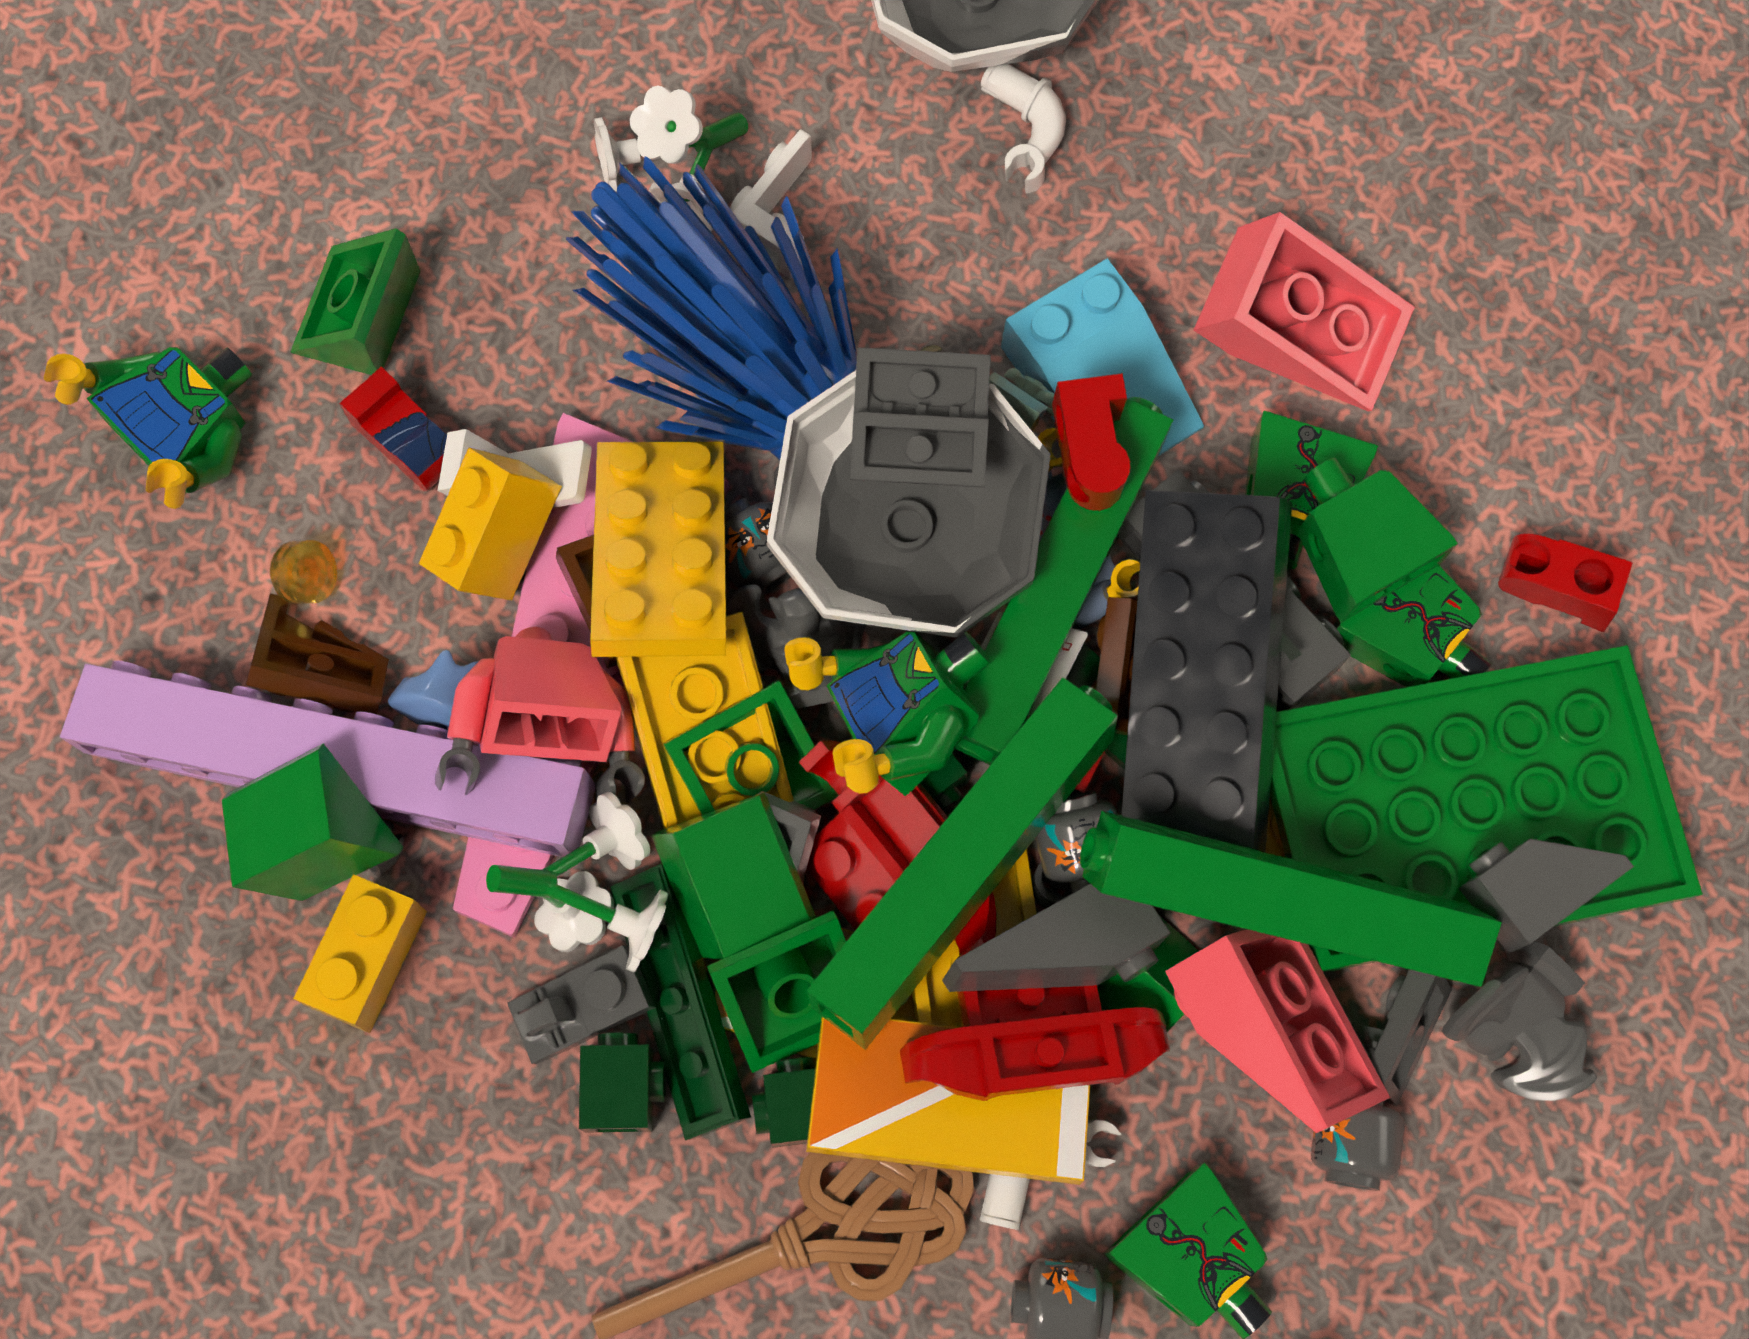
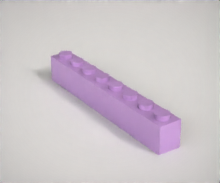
M113 661L110 669L90 664L84 665L60 734V738L85 754L234 787H240L324 743L371 806L383 819L560 857L580 847L589 814V807L595 792V782L585 768L580 767V760L543 757L539 759L529 756L481 753L480 744L478 746L473 745L472 753L476 755L480 763V772L472 791L465 795L468 776L463 769L458 767L446 769L445 781L440 791L435 784V774L442 756L452 749L453 740L447 738L448 730L430 725H418L416 733L393 728L394 722L390 719L368 712H356L354 720L332 715L333 710L330 707L306 699H295L292 707L271 702L272 697L270 695L244 686H234L231 694L210 690L212 685L207 681L181 673H174L171 681L150 677L151 672L149 670L124 661Z

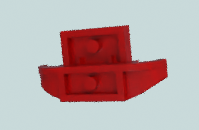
M820 741L799 763L806 772L820 776L838 793L839 796L831 803L838 810L839 814L815 836L806 869L856 930L948 816L921 783L908 795L904 796L879 775L878 784L868 793L859 794L852 791L847 786L845 777L839 776L835 770L833 750L842 742ZM993 892L954 939L959 949V957L995 938L996 907Z
M1097 985L957 992L963 1027L938 1031L910 1041L900 1049L905 1083L920 1082L922 1080L928 1081L947 1089L955 1095L988 1101L997 1096L1101 1083L1119 1085L1141 1073L1165 1052H1169L1170 1045L1162 1012L1157 1009L1144 1007L1102 1011Z

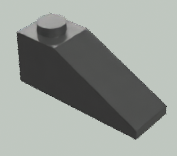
M1089 884L959 957L953 962L942 981L949 992L1100 985L1118 973L1124 982H1128L1147 971L1159 961L1154 951L1169 936L1170 931L1153 906L1100 893L1094 886Z

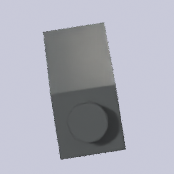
M1529 839L1509 851L1501 841L1469 864L1476 873V876L1458 889L1472 906L1502 922L1497 939L1506 951L1511 953L1533 943L1634 866L1625 855L1533 839Z

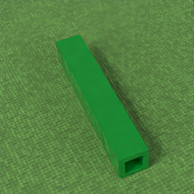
M1140 397L1127 398L1120 420L1113 421L1116 441L1126 450L1130 459V474L1119 500L1113 506L1101 511L1085 509L1071 498L1068 488L1066 489L1039 542L1033 584L1010 600L985 649V653L991 663L974 676L965 689L979 712L977 724L961 739L955 749L991 765L1027 721L1165 443L1173 423V419L1163 415L1161 409L1154 403Z
M1061 678L806 990L813 1010L866 1050L1114 740L1117 715L1112 712L1111 704L1102 694L1086 685L1078 688L1065 678Z
M1101 811L1097 827H1092L1088 830L1081 847L1080 864L1084 869L1082 877L1100 893L1482 987L1502 924L1501 921L1465 903Z

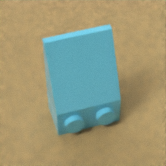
M1108 258L1006 319L1001 349L1023 376L1037 379L1049 392L1055 394L1059 381L1123 373L1128 399L1130 397L1146 399L1158 406L1163 415L1173 419L1165 443L1158 456L1204 428V424L1143 305Z

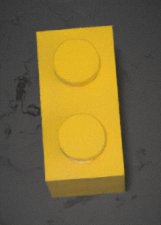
M468 447L419 564L458 591L512 601L562 486L522 461Z
M353 874L293 999L313 1010L370 1033L427 911L414 899Z

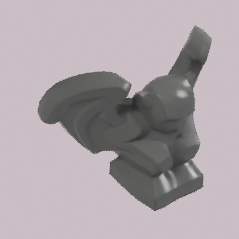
M753 584L745 585L733 592L726 601V616L738 612L743 613L758 672L763 674L769 666L774 665L785 680L783 688L795 709L834 702L826 686L833 680L832 676H824L822 683L809 691L800 690L791 682L784 647L790 640L806 637L818 642L821 647L822 656H831L834 649L859 648L866 624L823 618L800 588L787 591L778 598H769V603L776 615V619L764 616L761 613L759 601L762 591L759 586Z
M1534 941L1530 945L1508 953L1505 949L1508 961L1493 968V971L1486 976L1488 982L1450 1017L1444 1025L1442 1033L1454 1041L1464 1039L1471 1049L1480 1054L1488 1055V1059L1491 1061L1503 1057L1512 1045H1515L1520 1052L1517 1061L1510 1067L1491 1073V1078L1499 1087L1513 1094L1534 1100L1557 1101L1572 1097L1586 1090L1597 1079V1075L1593 1070L1583 1068L1587 1048L1586 1026L1583 1021L1564 1019V997L1577 994L1585 982L1549 946Z

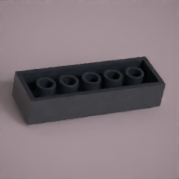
M1146 490L1122 816L1266 853L1292 512L1291 501L1272 496Z

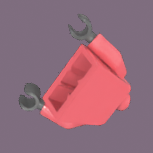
M528 627L521 630L516 637L505 636L500 638L497 642L494 658L481 659L458 683L455 689L447 738L453 740L452 749L442 756L435 774V784L438 790H442L446 769L458 767L463 769L468 776L465 795L472 791L480 772V763L476 755L472 753L473 744H480L481 753L597 762H607L609 755L610 768L597 779L595 784L597 797L604 792H611L615 795L616 785L614 779L621 781L624 785L627 803L634 799L642 790L645 780L643 772L638 765L629 761V752L635 751L633 716L626 690L601 668L596 657H592L591 647L583 643L553 641L550 633L544 628Z

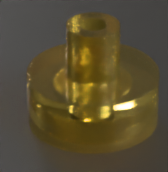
M290 541L281 545L274 553L270 564V578L276 593L283 600L292 604L319 603L329 597L335 588L337 564L330 549L319 541Z

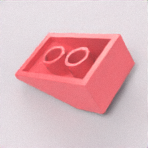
M1278 212L1238 227L1194 327V331L1234 357L1370 412L1374 408L1415 307L1287 216Z
M1245 929L1222 937L1165 971L1174 988L1177 1005L1184 1015L1190 1019L1197 1034L1314 1132L1318 1133L1391 1098L1308 944Z

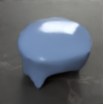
M445 650L439 654L427 671L419 676L405 677L389 697L388 704L398 713H401L418 725H430L448 730L455 689L461 679L478 661L460 666L455 663L450 651Z

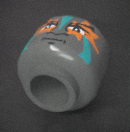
M743 498L724 509L725 572L738 588L751 584L757 585L761 588V595L791 578V576L767 547V535L773 502L763 501L750 505L748 500Z
M1096 791L1070 794L1036 836L1045 876L1052 881L1069 882L1072 893L1090 884L1082 877L1084 869L1080 864L1081 847L1088 830L1092 827H1097L1101 811L1118 815L1115 805L1111 802L1097 799Z
M1383 1102L1318 1133L1313 1132L1311 1160L1319 1169L1326 1171L1325 1181L1328 1183L1380 1191L1381 1181L1394 1179L1399 1173L1405 1121L1400 1113L1394 1109L1384 1107Z
M1038 1258L1029 1269L1027 1281L1014 1280L1011 1297V1323L1024 1324L1025 1339L1109 1338L1113 1313V1287L1111 1282L1102 1281L1100 1272L1093 1263Z

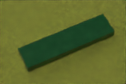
M659 864L611 886L610 889L615 906L620 904L639 913L652 903L659 890L668 893L663 918L655 931L653 941L645 958L639 963V967L656 1005V1008L648 1011L647 1014L661 1061H665L666 1078L685 1141L713 1133L751 1118L703 957L680 908L663 865ZM625 936L627 946H629V939Z

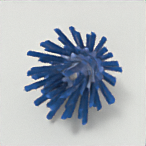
M644 156L643 168L664 192V197L667 201L662 203L619 162V174L628 183L619 184L616 192L608 183L599 182L591 193L593 201L598 205L592 208L591 217L603 230L584 211L571 212L631 273L607 255L598 254L578 236L566 237V240L625 291L595 269H588L586 272L587 277L616 300H612L607 304L585 288L572 291L678 366L651 352L641 355L633 350L623 353V357L627 361L693 392L699 398L648 380L637 384L615 376L606 382L687 410L680 420L692 425L665 420L656 427L658 429L770 451L780 460L787 417L856 370L857 352L838 248L830 256L834 280L828 287L837 327L836 330L788 197H785L781 207L801 263L778 217H775L771 229L811 319L812 326L794 301L755 229L752 226L743 228L721 194L698 164H696L694 176L699 184L688 172L683 173V184L703 209L705 219L745 272L648 157Z

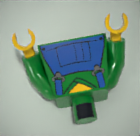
M169 347L162 352L158 351L121 359L83 363L79 358L70 354H57L48 360L43 379L46 382L61 380L57 384L56 399L62 404L71 405L78 401L82 389L90 393L91 395L87 398L89 403L104 421L148 465L145 491L152 493L158 488H165L164 504L172 509L180 508L184 503L186 493L198 491L225 479L231 474L242 440L240 430L246 423L227 397L253 375L241 359L228 347L201 369L178 347Z
M905 632L890 643L872 648L834 649L831 656H822L821 647L818 642L806 637L790 640L784 647L790 680L800 690L809 691L822 683L824 676H832L833 680L826 686L853 739L843 741L834 748L835 770L839 776L845 777L847 786L859 794L868 793L873 790L878 784V776L880 775L904 796L908 795L930 772L941 770L946 766L956 745L978 722L979 712L963 685L988 666L991 661L982 647L967 632L961 634L940 653L917 632Z

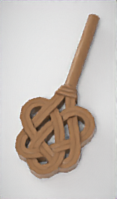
M810 1152L803 1160L798 1180L803 1203L807 1208L795 1219L789 1218L785 1225L783 1224L779 1227L778 1232H772L771 1240L592 1314L591 1318L598 1338H611L780 1266L785 1270H790L791 1267L794 1269H800L801 1267L809 1268L810 1264L829 1262L828 1268L838 1288L858 1301H881L902 1288L914 1266L940 1262L959 1249L966 1233L963 1213L966 1211L974 1191L973 1172ZM837 1162L847 1163L822 1191L820 1179L825 1168L829 1164ZM938 1171L946 1174L951 1179L949 1194H946L936 1186ZM870 1172L879 1176L864 1190L852 1206L843 1204L844 1200ZM898 1189L910 1196L908 1210H878ZM825 1222L839 1226L833 1239L802 1242L817 1231ZM943 1227L941 1236L932 1241L923 1242L926 1231ZM861 1232L877 1234L902 1233L899 1243L856 1241ZM851 1264L885 1265L888 1268L884 1274L875 1279H865L854 1272Z

